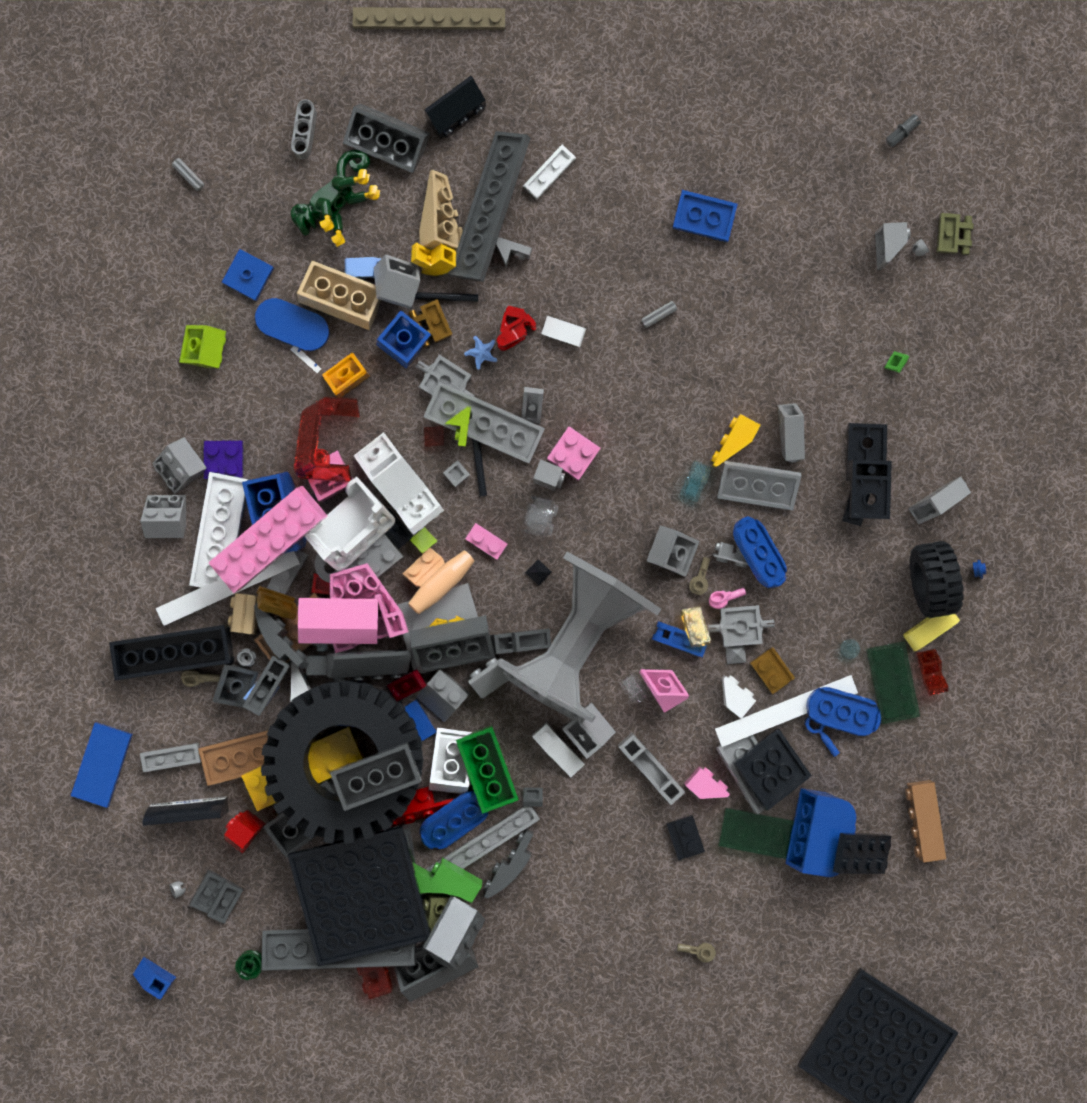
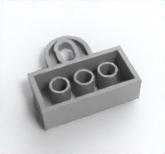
M384 533L345 569L368 563L379 579L405 556ZM317 554L315 558L316 572L321 579L330 583V574L332 573L326 572L325 565L327 562Z

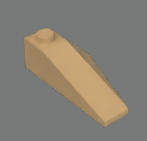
M431 170L429 174L419 230L420 245L432 250L442 243L457 251L463 230L462 227L457 226L455 219L458 213L457 210H453L450 201L453 195L448 177L435 170Z

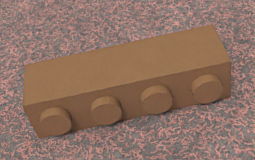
M931 780L907 783L908 789H905L907 800H910L911 808H908L910 819H913L914 827H911L913 838H916L917 846H914L915 855L923 863L946 859L935 783Z

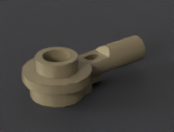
M703 557L698 576L693 577L689 582L691 592L696 595L704 594L708 589V582L705 576L711 559Z
M189 669L182 672L181 680L185 686L194 687L204 682H219L220 674H200L196 670Z
M680 943L677 945V951L696 954L702 962H710L716 955V951L710 943H702L697 947Z

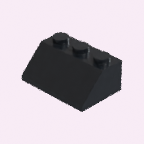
M469 76L424 109L427 122L440 139L443 137L448 138L458 126H465L473 115H480L485 110L486 100L473 77Z

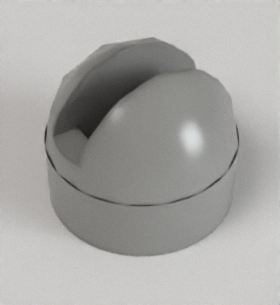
M920 239L913 245L912 251L916 256H923L929 252V249L924 241Z
M180 881L169 885L175 899L182 896L186 891V888H181L184 883Z

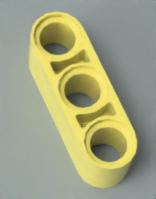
M956 614L935 618L927 617L905 632L903 636L913 651H917L952 628L960 620Z

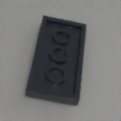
M840 833L833 872L839 874H885L888 866L887 859L891 848L892 836L870 833Z

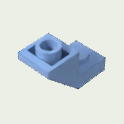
M346 258L345 273L361 280L367 278L375 279L374 266L381 258Z

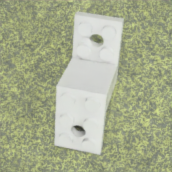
M384 432L354 455L370 481L397 511L413 535L444 511L424 482L401 456Z

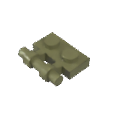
M941 213L939 215L937 253L956 254L958 247H961L962 255H969L970 248L972 247L971 231H973L974 227L972 216H965L964 222H960L961 214ZM959 230L963 231V239H959Z

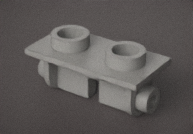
M723 542L716 543L715 550L718 553H713V556L717 557V561L727 563L730 560L734 561L736 566L746 568L748 563L738 546L736 553H733L734 545Z

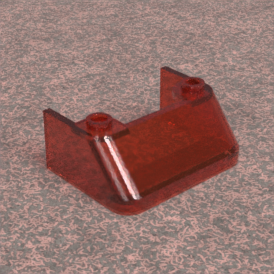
M324 397L302 411L294 461V471L297 477L301 479L350 482L352 480L349 465L330 464V454L324 449H317L321 416L360 417L358 399Z

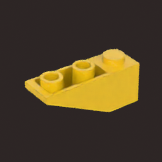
M741 414L737 418L733 417L729 424L731 428L729 434H724L720 441L722 445L720 451H715L711 458L713 462L712 467L716 468L751 443L760 424Z

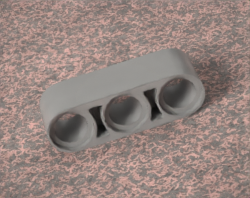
M307 99L301 100L297 105L291 148L299 159H306L311 154L317 111L313 103ZM305 108H311L310 113L303 114ZM302 127H309L307 132H300V129ZM300 145H305L306 148L304 151H297V148Z

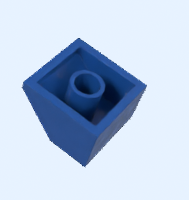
M400 311L377 338L376 346L407 369L420 353L431 334L404 312Z

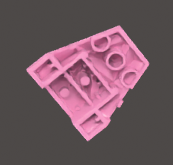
M368 563L330 574V598L378 599L377 639L388 636L391 638L409 632L402 611ZM333 644L335 653L352 649L360 644Z

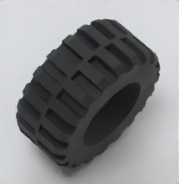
M944 541L916 545L910 552L909 568L912 589L920 612L928 618L958 613L963 606L964 590L960 566L953 548Z

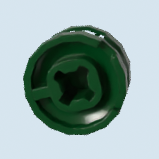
M247 950L239 956L235 964V970L240 978L250 980L259 976L262 971L261 953L256 950Z

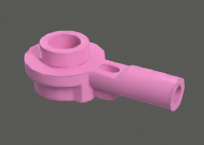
M744 588L733 592H713L709 598V604L715 609L724 608L728 601L746 595V591Z

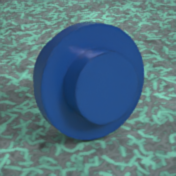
M981 560L973 562L975 578L980 577V579H983V575L986 574L985 563H981Z

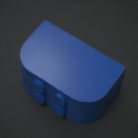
M289 472L242 482L252 525L296 489ZM303 537L285 553L304 548L306 546V538Z
M800 788L785 864L805 874L824 877L838 875L839 873L833 872L839 835L840 833H855L856 812L854 807L848 801L829 793Z

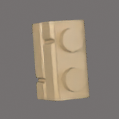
M235 593V597L232 596L230 607L233 608V614L228 619V627H231V632L256 634L258 623L254 605L257 603L258 595Z

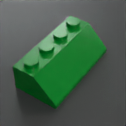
M492 725L456 740L482 814L519 800Z

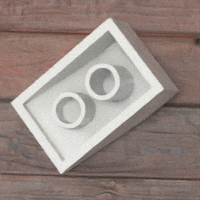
M437 728L429 790L457 794L468 792L470 778L456 740L472 732Z

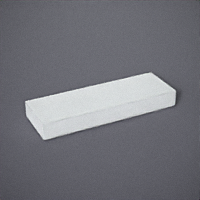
M561 145L523 185V188L538 200L573 163L576 157Z

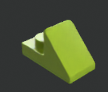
M466 406L445 422V424L460 426V429H456L455 434L458 446L466 447L471 406Z

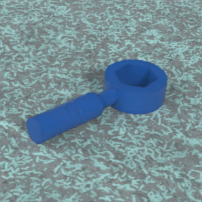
M808 716L805 720L806 729L812 733H819L821 740L833 757L837 756L840 752L829 736L823 732L825 726L819 725V728L812 729L809 726L811 718Z

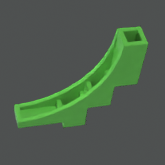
M443 857L439 863L435 862L431 872L413 863L421 894L444 893L460 897L472 903L482 887V880Z

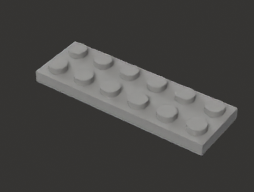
M438 382L424 414L425 418L456 431V429H460V426L445 424V422L466 406H471L468 437L530 463L544 432V427L445 383Z

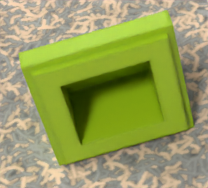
M425 527L410 539L422 554L437 542Z

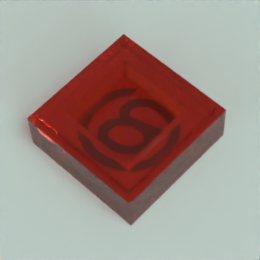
M443 426L424 427L425 447L445 446Z

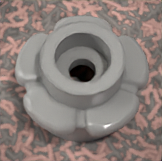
M242 649L237 654L240 666L251 667L255 663L256 654L250 651V649Z

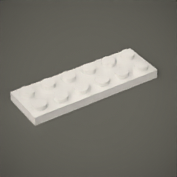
M209 472L190 586L202 588L221 579L208 562L239 537L246 499L242 482L249 479Z

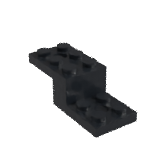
M848 423L846 481H851L850 518L890 519L892 461H886L888 424ZM864 438H869L872 441V446L869 449L862 445ZM868 494H872L875 497V502L872 505L867 504L865 501Z

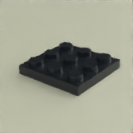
M775 729L732 762L763 808L767 811L812 776L780 729Z

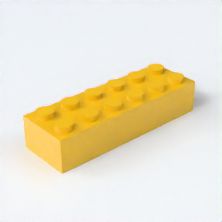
M348 726L313 742L309 750L308 762L313 778L317 783L331 778L330 772L365 757L351 726ZM261 766L242 775V779L257 811L276 803L272 795L267 796L264 787L267 785L266 776L261 774Z

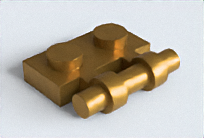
M438 299L420 306L423 314L417 316L415 310L408 312L410 318L421 327V322L426 320L430 329L427 331L433 336L435 343L453 336ZM429 341L426 342L423 348L430 346Z

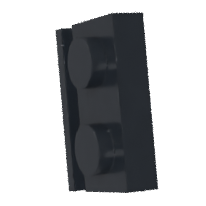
M693 815L666 823L678 861L705 852Z

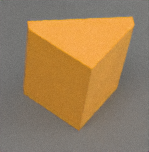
M353 352L322 374L339 399L370 377Z

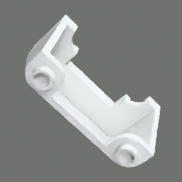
M358 477L348 482L345 489L348 497L327 515L326 519L304 536L322 559L337 571L347 568L395 523L393 515Z

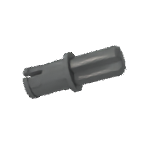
M913 114L903 124H899L897 129L886 138V143L893 147L904 137H908L909 133L921 124L920 120L916 121L919 117Z

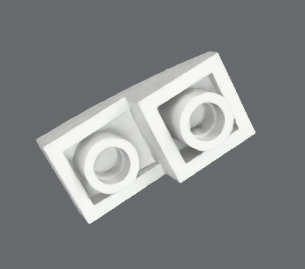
M547 316L541 334L580 347L586 328Z

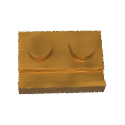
M259 586L257 590L258 609L279 615L282 618L295 619L297 615L296 603L294 602L295 597Z
M773 647L750 662L771 694H774L795 679Z

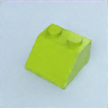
M186 325L179 363L219 369L222 362L223 346L226 342V331L207 325Z

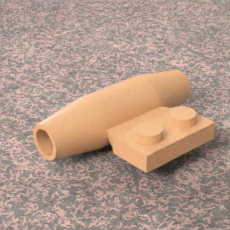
M429 548L403 572L406 579L416 587H420L409 601V606L419 615L437 603L463 578L475 562L472 556L464 550L445 563L438 553Z

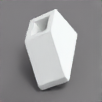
M724 675L722 677L724 705L742 719L756 702L752 698L754 694L746 687L742 690L737 686L739 682L731 675L729 677Z

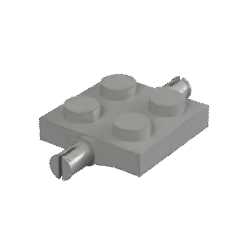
M438 355L435 362L430 366L421 361L416 365V368L425 373L419 388L433 396L440 381L475 396L466 390V384L472 375L441 355Z
M759 605L721 608L720 624L708 625V628H716L709 629V633L720 632L723 637V647L763 644V628H774L775 624L767 625V623H774V619L762 620Z

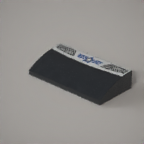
M226 796L151 804L145 812L142 824L146 826L221 818L229 812L228 798Z

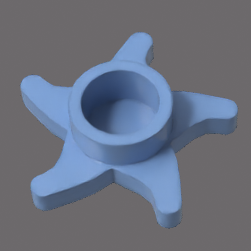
M474 336L475 348L466 351L464 355H471L476 358L478 370L484 360L497 362V358H494L490 353L495 340L488 344H483L477 336Z

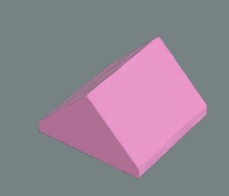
M640 670V675L664 713L688 699V693L672 670Z

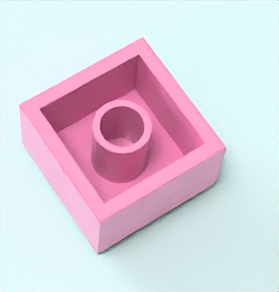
M568 427L547 457V460L563 468L564 472L579 481L601 448L571 427Z

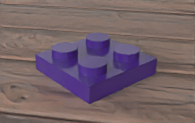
M204 441V465L207 467L204 471V479L209 478V472L243 478V441Z

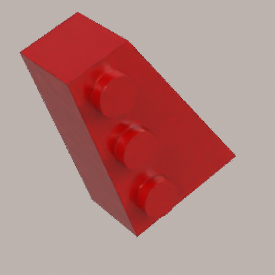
M246 810L244 813L240 812L225 826L228 830L224 834V840L243 854L266 823L249 810Z

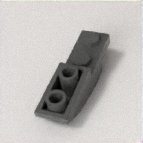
M256 603L254 608L257 623L268 646L280 660L286 662L290 658L298 667L305 669L309 664L305 660L307 656L300 649L296 651L292 647L294 643L285 636L288 633L284 628L286 624L279 617L275 619L271 615L272 613L258 609V604Z
M526 828L525 832H520L516 840L519 844L516 850L512 848L507 858L510 860L509 862L504 859L500 863L496 862L492 870L494 876L491 881L487 880L483 888L485 898L488 899L503 890L523 870L531 857V852L526 850L533 836V831Z

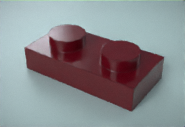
M416 669L394 680L387 686L396 701H399L427 685Z

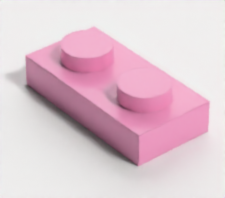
M476 523L465 538L497 560L507 546L506 542Z

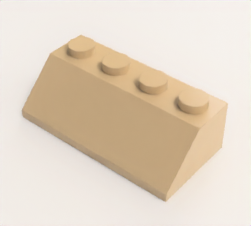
M311 261L297 292L298 303L370 330L381 301L377 299L374 284L315 261Z

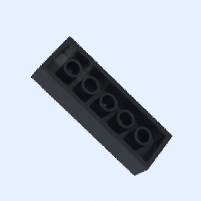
M228 624L109 642L115 681L235 662Z

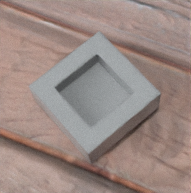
M458 460L443 472L455 487L470 476Z

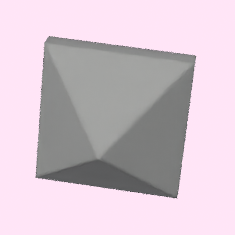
M745 645L725 647L727 664L746 663Z

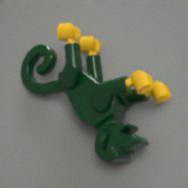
M350 150L344 153L337 163V176H334L331 182L314 193L308 205L296 204L292 208L290 213L292 221L304 236L309 235L310 227L316 229V219L323 220L320 222V225L325 232L333 229L336 234L331 237L336 247L344 244L342 217L339 212L346 202L353 205L367 201V198L371 200L379 198L380 190H377L378 187L376 185L369 186L367 193L365 191L356 194L353 192L352 186H355L356 183L366 185L369 181L370 175L367 174L366 169L369 167L370 160L366 153L360 150ZM359 158L361 159V162L357 164L355 160L351 159ZM348 162L352 170L358 172V177H346L345 168Z

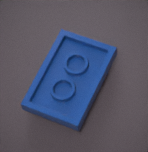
M682 190L672 228L728 242L738 204Z

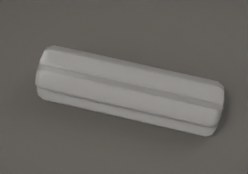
M177 158L172 163V166L196 191H200L204 187V183L180 158Z
M670 301L642 318L641 321L645 328H648L675 312L677 307L673 301Z

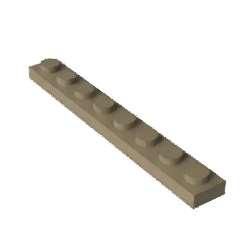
M353 7V28L505 30V8Z

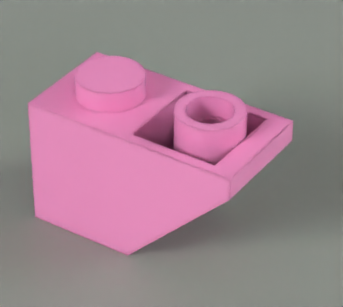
M698 767L684 783L700 799L722 798L730 795L727 791L729 787L721 780L716 782L712 778L714 774L706 767L704 769Z

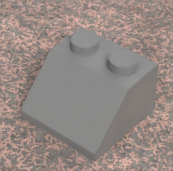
M907 222L883 223L875 232L877 270L885 267L910 239V228H907Z
M660 525L647 562L686 577L699 541L679 531Z
M440 669L416 698L445 722L470 693L443 669Z

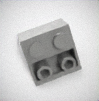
M385 254L374 266L377 299L410 309L420 283L419 266Z
M185 437L167 445L152 463L155 470L161 475L166 485L174 494L200 477L207 469Z
M147 495L140 521L145 538L184 537L186 529V495Z
M496 657L492 658L485 664L486 668L481 670L479 667L469 675L471 677L468 680L469 684L482 699L509 681L506 679L507 676L503 674L504 669L498 666L502 659L501 657L499 659Z
M592 702L585 709L596 716L593 723L586 719L584 722L578 719L577 721L570 719L562 726L563 731L586 759L600 749L616 733Z

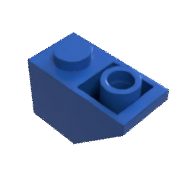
M143 957L133 973L142 988L160 1000L168 992L176 979V976Z

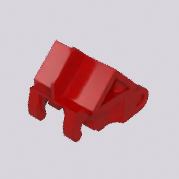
M507 306L500 328L501 335L497 337L498 348L501 351H506L525 340L527 336L526 326H530L532 331H536V322L529 314H526L524 309Z

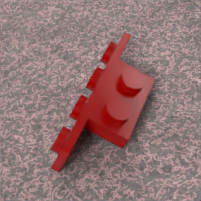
M429 787L418 789L405 813L401 817L399 816L391 827L403 823L411 824L422 818L427 819L454 799L435 803L433 790H429Z

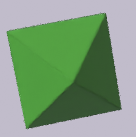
M894 351L884 368L900 373L909 356Z

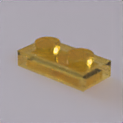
M701 607L683 609L681 616L691 647L710 644L711 638Z

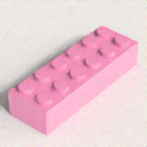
M303 486L297 487L208 563L230 590L235 593L245 587L328 516Z

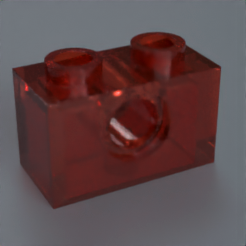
M387 967L357 968L358 975L362 976L364 981L362 983L364 994H368L369 1000L392 993L393 985ZM376 972L379 978L372 979L369 973Z

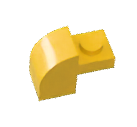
M415 243L412 245L411 262L422 267L423 274L432 276L443 275L456 267V251L442 243L432 250Z

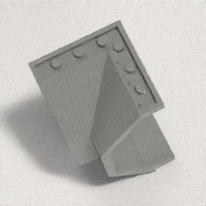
M566 552L563 558L573 565L571 613L546 653L521 666H514L503 659L500 660L498 666L504 669L503 674L507 676V680L539 702L574 721L578 719L584 722L586 719L593 723L596 716L580 704V669L607 628L642 610H648L658 616L661 608L613 576Z

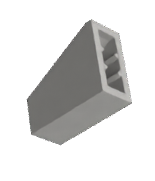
M796 403L777 405L781 448L785 461L798 462L801 459H805L803 413Z
M959 477L945 484L908 509L917 523L921 524L941 515L969 495L971 491L962 477Z

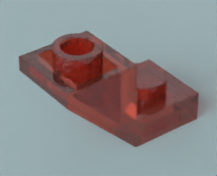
M936 649L918 652V663L923 683L929 696L948 692L949 686L942 674V661Z

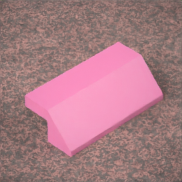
M299 598L298 643L377 644L378 599Z

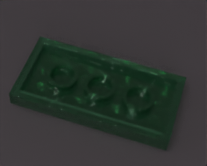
M905 641L866 648L877 705L881 714V724L920 717Z
M725 807L718 846L786 859L794 820Z

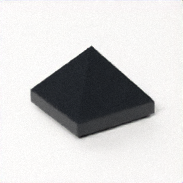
M538 559L525 573L539 586L552 572Z

